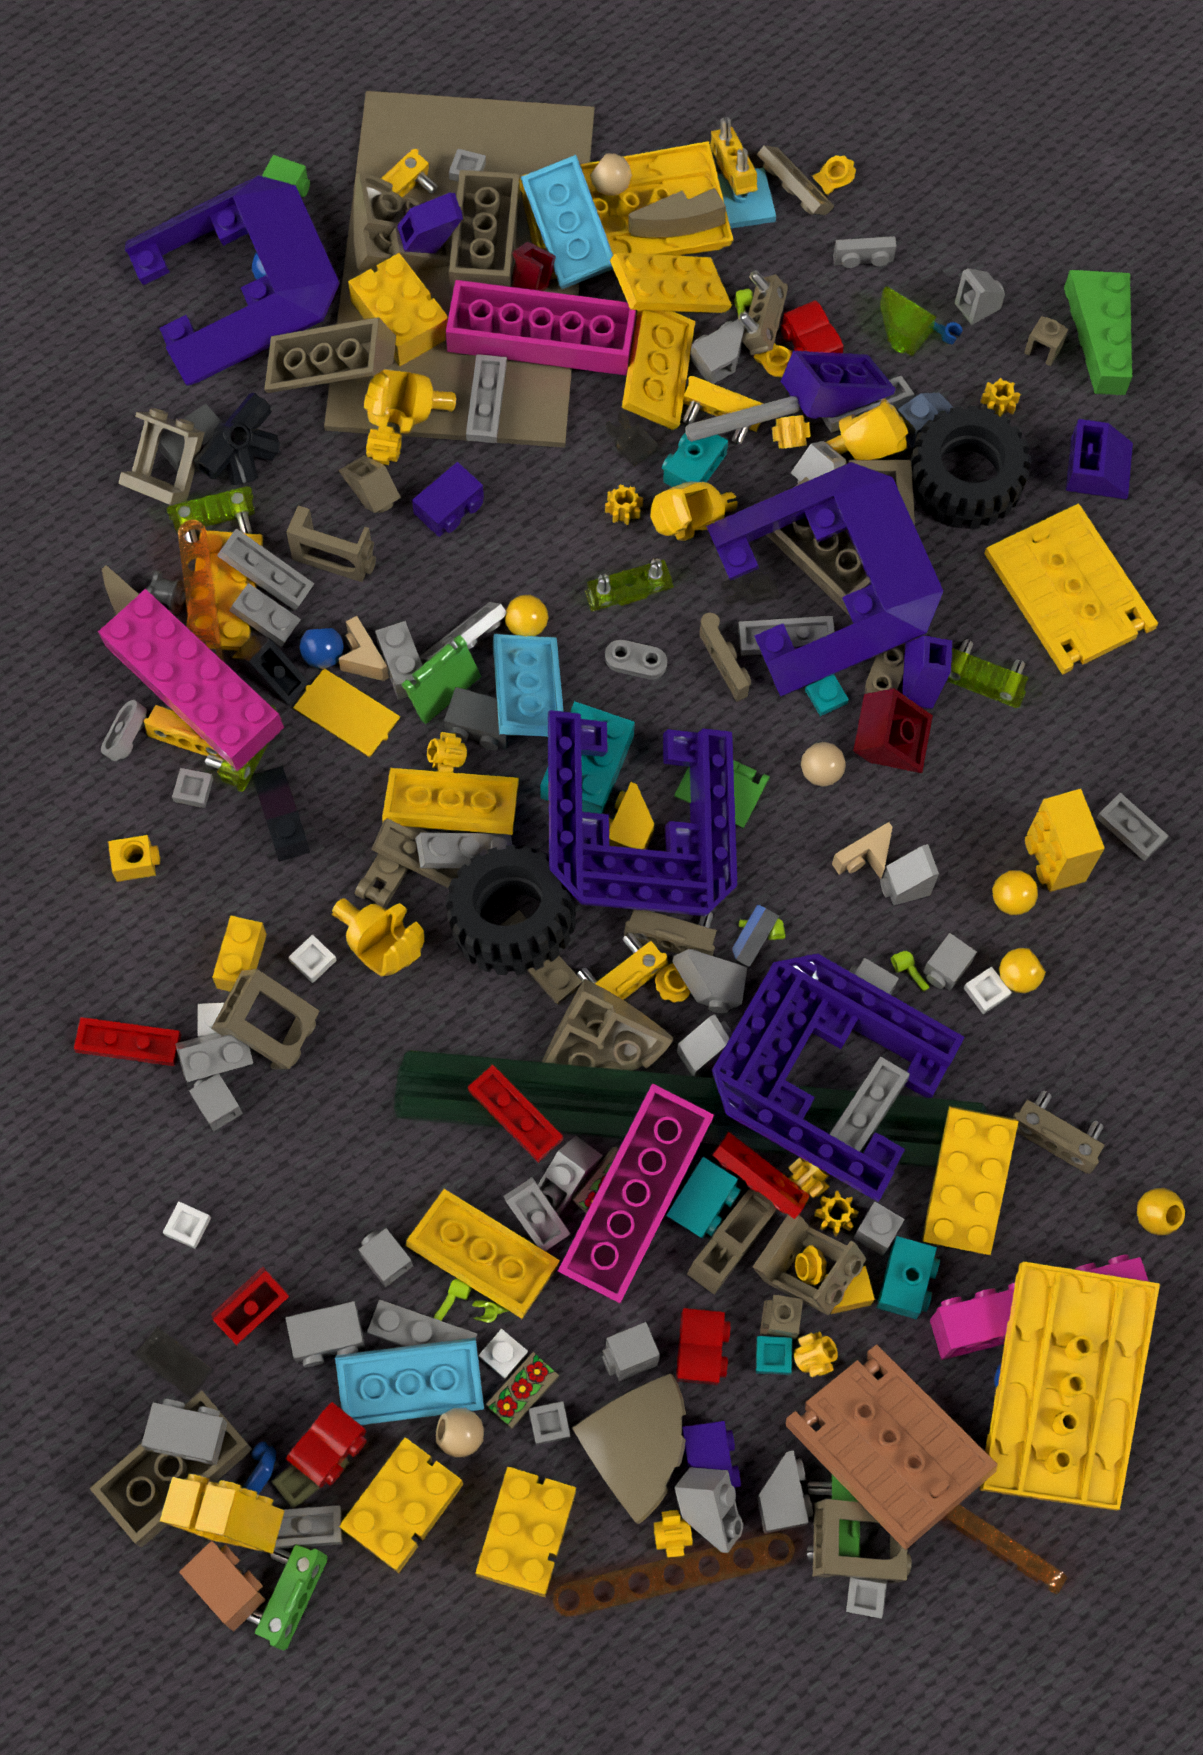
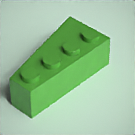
M1070 270L1064 291L1071 307V315L1076 324L1079 342L1084 351L1085 362L1095 394L1125 395L1132 379L1130 273Z

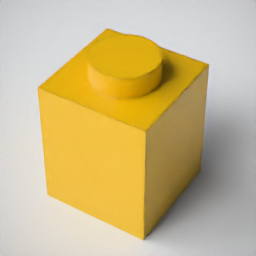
M863 1266L859 1275L853 1278L844 1292L843 1299L833 1308L831 1314L872 1305L875 1299L866 1266Z

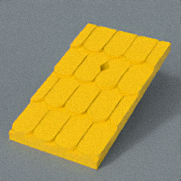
M709 141L623 156L630 165L632 176L628 188L617 196L604 195L598 192L592 184L590 174L600 161L580 164L613 255L615 252L682 256L684 254L721 250L723 247L730 246L733 242L726 211L725 224L689 235L639 237L631 236L629 232V213L680 191H683L687 199H690L715 188L724 202ZM520 178V190L522 192L531 240L534 245L547 251ZM554 268L551 279H557Z
M1030 1262L1019 1264L1010 1320L1007 1323L990 1432L987 1436L985 1452L998 1465L996 1472L980 1485V1491L1093 1508L1120 1510L1160 1287L1159 1283ZM1063 1419L1067 1423V1428L1063 1424Z

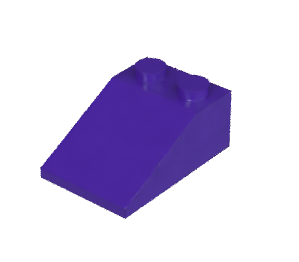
M793 351L780 381L789 392V395L795 396L798 399V404L803 413L813 419L836 417L893 395L896 390L869 355Z

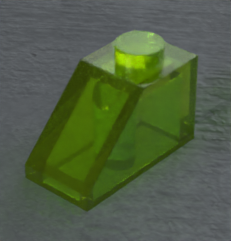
M886 286L882 292L880 309L887 341L891 343V346L897 352H906L913 357L933 332L936 316Z

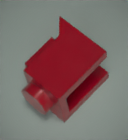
M527 241L512 252L516 260L512 274V287L544 291L549 287L556 256Z

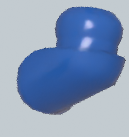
M259 1442L251 1453L252 1458L259 1461V1463L242 1487L257 1492V1495H259L270 1479L277 1457L275 1448L273 1446L269 1447L265 1442Z

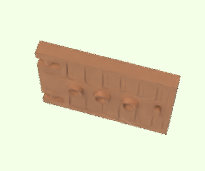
M876 1344L867 1352L868 1361L864 1365L858 1360L855 1361L806 1402L805 1410L807 1412L800 1416L794 1411L786 1418V1427L906 1550L996 1472L998 1464ZM878 1371L883 1375L879 1380L873 1376ZM817 1422L821 1428L815 1432L811 1426Z

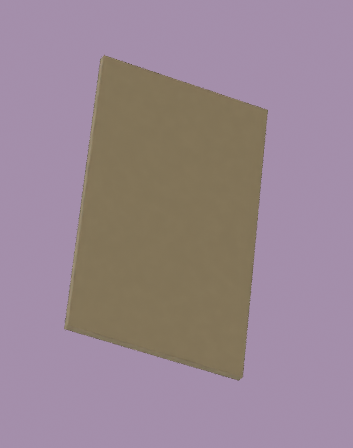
M366 91L356 175L361 172L381 179L412 149H418V154L429 163L427 177L438 187L434 193H430L418 183L403 198L406 200L412 197L419 204H422L447 193H455L457 198L458 182L449 179V170L457 149L485 155L486 165L483 171L519 174V179L524 174L532 173L574 155L577 156L580 164L590 163L595 107ZM356 175L337 324L364 320L351 302L348 281L367 271L357 269L355 255L354 195ZM521 190L515 250L527 241L533 244ZM453 232L446 240L450 251L452 247ZM449 266L414 271L431 293V299L434 298L449 317L453 293H450ZM551 279L549 287L544 291L578 296L580 282L561 289L558 279ZM444 341L400 367L393 360V363L385 368L386 370L411 372L427 376L431 380L434 391H451L456 395V406L452 412L431 409L426 421L414 425L409 434L401 433L402 436L466 440L476 355L447 352V343ZM507 360L497 443L565 448L572 368ZM374 375L329 383L324 423L325 431L369 434L371 428L378 429L379 426L369 422L367 409L364 408L365 395L368 392L370 381ZM388 422L387 426L394 427L393 430L396 433H400L399 426L396 423Z

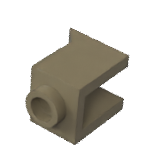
M1041 316L1029 336L1024 353L1030 355L1037 342L1051 348L1045 363L1051 366L1065 344L1064 341L1068 329L1056 320Z
M773 1295L772 1300L764 1301L760 1335L789 1337L792 1340H796L799 1334L803 1299Z

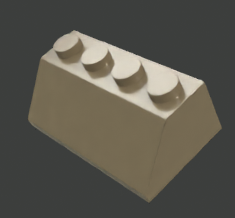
M379 317L271 336L264 390L267 393L376 375L393 363L396 335Z

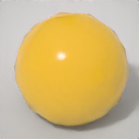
M519 595L511 600L506 608V616H504L505 623L513 635L521 636L539 635L546 627L549 618L546 606L539 598L532 595Z
M1012 870L1002 874L995 880L992 888L995 904L1002 912L1009 915H1021L1028 912L1036 904L1038 898L1036 882L1029 874L1021 870Z
M1017 948L1009 951L999 966L1000 978L1008 989L1015 993H1027L1036 990L1042 983L1046 973L1030 948Z
M1153 1188L1146 1192L1138 1201L1137 1216L1139 1223L1149 1233L1169 1235L1175 1232L1184 1222L1185 1209L1183 1201L1175 1192L1166 1188Z

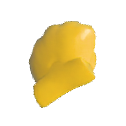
M834 156L824 164L820 172L812 177L821 185L825 194L829 195L834 189L846 186L854 179L856 173L854 161L847 159L846 156Z
M774 343L771 351L755 354L753 357L758 363H762L765 370L771 376L782 378L793 351L784 346H777Z
M673 963L664 967L656 975L655 988L660 992V997L663 1000H670L674 1003L682 1002L689 996L690 990Z
M809 1245L804 1249L803 1253H799L796 1257V1274L802 1282L808 1285H817L822 1281L826 1274L827 1261L819 1249Z

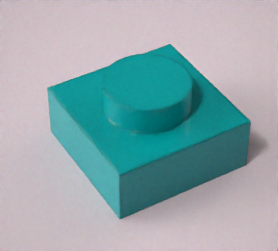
M834 674L806 686L805 691L820 716L849 702L847 695Z
M757 1336L756 1374L791 1375L792 1338Z

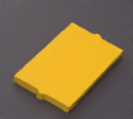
M326 669L321 671L311 685L305 687L306 692L293 707L294 710L369 758L381 742L388 739V733L400 719L399 715Z

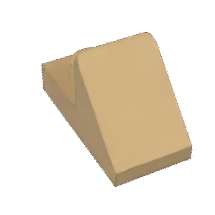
M356 616L346 621L348 634L344 635L351 652L339 658L340 670L382 681L388 679L387 665L359 618Z
M889 822L836 853L832 865L837 873L840 875L846 870L849 873H853L866 863V859L881 879L892 832L891 824Z

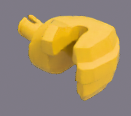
M386 369L374 375L371 379L364 400V408L367 409L369 422L381 427H387L388 422L396 423L399 426L400 433L409 434L414 425L426 421L431 409L452 412L456 406L455 393L451 391H434L429 377L417 373Z
M884 398L879 406L857 417L852 414L840 419L839 428L841 435L826 442L840 455L849 451L855 460H878L904 451L907 448L906 435L908 434V429L896 408Z
M685 482L655 496L651 506V519L658 533L664 536L675 535L677 540L686 541L694 537L695 530H708L706 526L723 519L725 512L735 511L738 502L728 503L727 500L736 498L734 493L726 492L720 495L719 491L709 483Z
M342 898L334 905L332 915L349 926L346 932L347 944L368 968L381 977L397 973L411 965L421 956V948L425 942L424 930L418 922H414L407 928L404 927L403 918L407 909L401 903L392 906L388 910L377 904H370L359 910L347 899Z

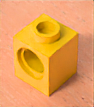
M148 835L108 841L112 873L117 882L156 876L155 865L160 864L158 846H152ZM135 854L143 855L139 862H128L129 858Z

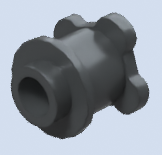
M155 571L147 591L161 604L167 605L170 610H175L177 605L181 606L184 603L186 597V588L183 587L182 580H168L162 578L161 571Z

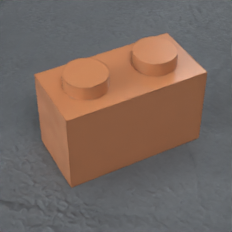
M211 1541L179 1573L219 1619L234 1632L266 1601L258 1592L263 1585L249 1570L244 1575L235 1566L240 1559L227 1545L220 1549Z

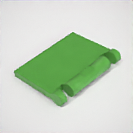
M461 635L454 638V642L458 646L456 650L450 644H447L412 674L417 682L414 686L407 679L402 683L416 712L425 725L450 704L455 687L467 690L481 677L467 647V642Z
M733 760L735 825L744 829L770 776L763 774L759 784H756L752 780L757 770ZM688 767L674 794L675 797L691 803L690 767Z

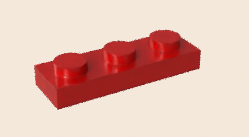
M80 1017L74 1051L81 1054L175 1066L178 1054L175 1044L180 1043L181 1032L178 1030Z
M493 1064L468 1086V1091L538 1163L563 1141V1135Z
M730 1132L721 1140L713 1153V1156L718 1159L725 1169L733 1171L745 1180L749 1188L755 1192H760L768 1198L780 1212L788 1214L795 1219L803 1210L810 1195Z

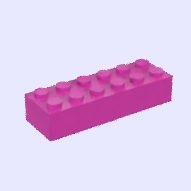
M455 280L446 327L447 352L507 357V360L627 375L636 321V310H631L628 302Z
M146 589L98 631L105 646L237 772L284 728L279 713Z
M652 1083L558 1272L621 1303L714 1114Z
M1121 1255L1108 1260L1109 1264L1096 1268L1095 1263L1075 1268V1270L1149 1282L1141 1257L1129 1259L1128 1255ZM1015 1283L1008 1285V1290L996 1293L995 1288L975 1293L976 1298L963 1302L962 1297H955L941 1302L942 1306L936 1309L937 1311L930 1319L941 1360L1004 1345L1007 1323L1010 1320Z

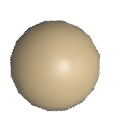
M609 153L604 155L590 174L592 184L596 190L607 196H617L626 190L632 176L630 165L625 158Z
M828 742L815 743L802 755V772L814 785L821 787L833 785L845 772L846 763L844 755L834 744Z
M453 1408L441 1415L437 1424V1445L446 1454L454 1458L469 1456L476 1452L483 1442L484 1427L482 1420L467 1408Z

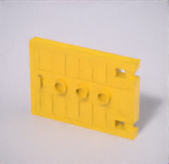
M1079 503L987 547L985 550V556L1062 675L1073 669V663L1080 660L1082 665L1136 639L1138 631L1144 629L1148 633L1155 630L1158 625L1157 620ZM1133 612L1136 619L1130 621L1127 615ZM1069 644L1073 650L1066 653L1062 646Z

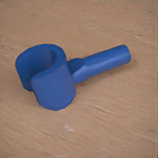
M925 316L921 319L922 324L941 334L942 340L947 344H954L956 341V337L949 332H954L957 336H960L962 333V327L958 323L951 322L945 327Z

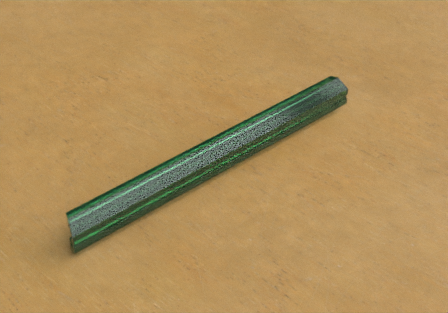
M413 1050L405 1053L397 1074L394 1110L397 1119L504 1128L468 1091V1086L493 1064L561 1134L625 1139L653 1083L714 1114L699 1147L717 1148L721 1140L730 1132L754 1152L795 1155L726 1115L714 1078ZM796 1086L815 1097L804 1120L828 1134L832 1132L858 1092ZM898 1095L875 1132L905 1149L897 1165L937 1168L949 1106L987 1113L986 1106L978 1102Z

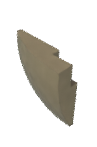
M359 172L356 175L354 195V244L357 269L377 271L376 265L398 253L402 255L413 271L449 266L451 251L447 241H445L436 254L404 251L397 225L410 208L420 204L412 197L405 200L393 192V185L391 183Z
M584 979L551 1040L536 1076L570 1086H577L579 1077L598 1078L600 1085L615 1083L624 1080L627 1073L641 1066L649 1067L667 1050L673 1041V1037L621 998Z
M672 1374L653 1380L626 1393L573 1427L583 1448L609 1488L638 1524L644 1521L658 1507L668 1493L666 1484L670 1479L673 1469L680 1467L684 1454L686 1440L681 1434L682 1416L686 1415L680 1388Z

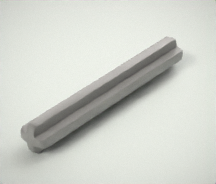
M795 396L689 424L685 427L687 439L692 442L794 414L800 409L798 399Z

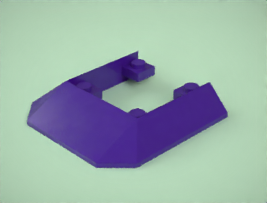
M258 175L126 241L125 251L129 255L138 279L143 286L170 273L163 257L164 254L214 229L223 246L249 234L266 272L265 276L241 287L248 306L196 332L187 315L159 328L167 345L166 349L186 386L198 383L269 348L271 336L304 331L324 321L340 282L296 185Z
M850 462L706 526L730 581L759 569L748 542L805 517L809 522L817 543L847 530L871 585L842 597L853 622L850 626L797 649L794 648L784 623L754 635L780 697L927 634L943 595V589L893 477Z
M549 710V870L581 905L700 916L708 915L738 886L732 732L704 728L698 733L667 729L663 733L664 764L690 767L691 823L669 821L665 825L666 852L609 846V814L582 812L581 754L603 757L608 753L607 722L581 719V714Z
M818 953L774 962L712 1069L726 1115L879 1202L905 1149L875 1132L864 1152L861 1153L805 1121L804 1117L815 1097L787 1082L786 1078L811 1033L841 1049L853 1029L911 1062L906 1071L910 1076L904 1086L930 1100L947 1068L953 1061L964 1036Z

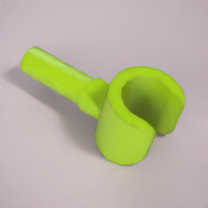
M751 289L736 292L734 303L738 317L742 312H746L745 307L751 306L753 299Z
M778 918L768 935L769 940L785 938L784 923L781 919ZM740 919L739 927L744 928L748 920Z
M902 951L890 958L897 973L907 969L909 975H911L923 992L929 988V985L917 971L914 958L910 952Z
M454 1279L450 1284L445 1301L434 1315V1318L441 1321L453 1305L456 1297L467 1300L472 1287L459 1279Z
M477 1300L472 1304L474 1307L485 1308L483 1316L474 1317L475 1320L491 1323L498 1314L508 1312L507 1309L499 1304L489 1301Z

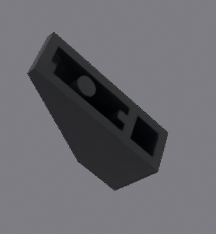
M283 766L252 775L278 861L281 862L310 853Z

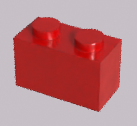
M263 1266L212 1312L211 1316L213 1321L237 1345L279 1307L289 1295Z

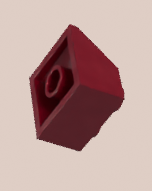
M895 688L864 694L853 752L869 763L922 773L933 715Z

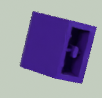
M1078 419L1071 437L1066 491L1127 499L1133 443L1109 423Z

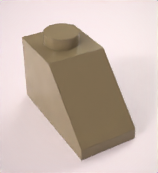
M365 455L339 470L364 507L373 513H382L389 510L394 505L393 502L401 498L385 465Z

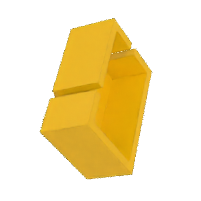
M398 253L376 265L377 272L374 273L372 269H369L348 281L351 302L364 320L379 317L396 335L394 360L400 367L446 341L448 316L434 298L431 299V293L402 255Z
M1077 789L1043 799L1038 810L1039 812L1036 813L1027 836H1025V845L1029 854H1035L1040 864L1036 866L1040 883H1046L1049 892L1086 882L1105 847L1082 790Z
M406 1437L339 1525L346 1534L397 1573H400L418 1548L417 1543L411 1539L416 1533L417 1537L424 1540L464 1485L462 1479L438 1461L431 1466V1456Z
M507 1467L475 1574L477 1577L546 1597L555 1563L549 1561L548 1557L549 1554L553 1558L558 1556L575 1498L576 1487L545 1478L542 1485L538 1483L539 1476Z
M188 1474L186 1480L172 1477L160 1522L212 1541L273 1554L284 1510L272 1506L274 1499L257 1495V1492L241 1488V1485L219 1480V1483L210 1482L208 1478Z

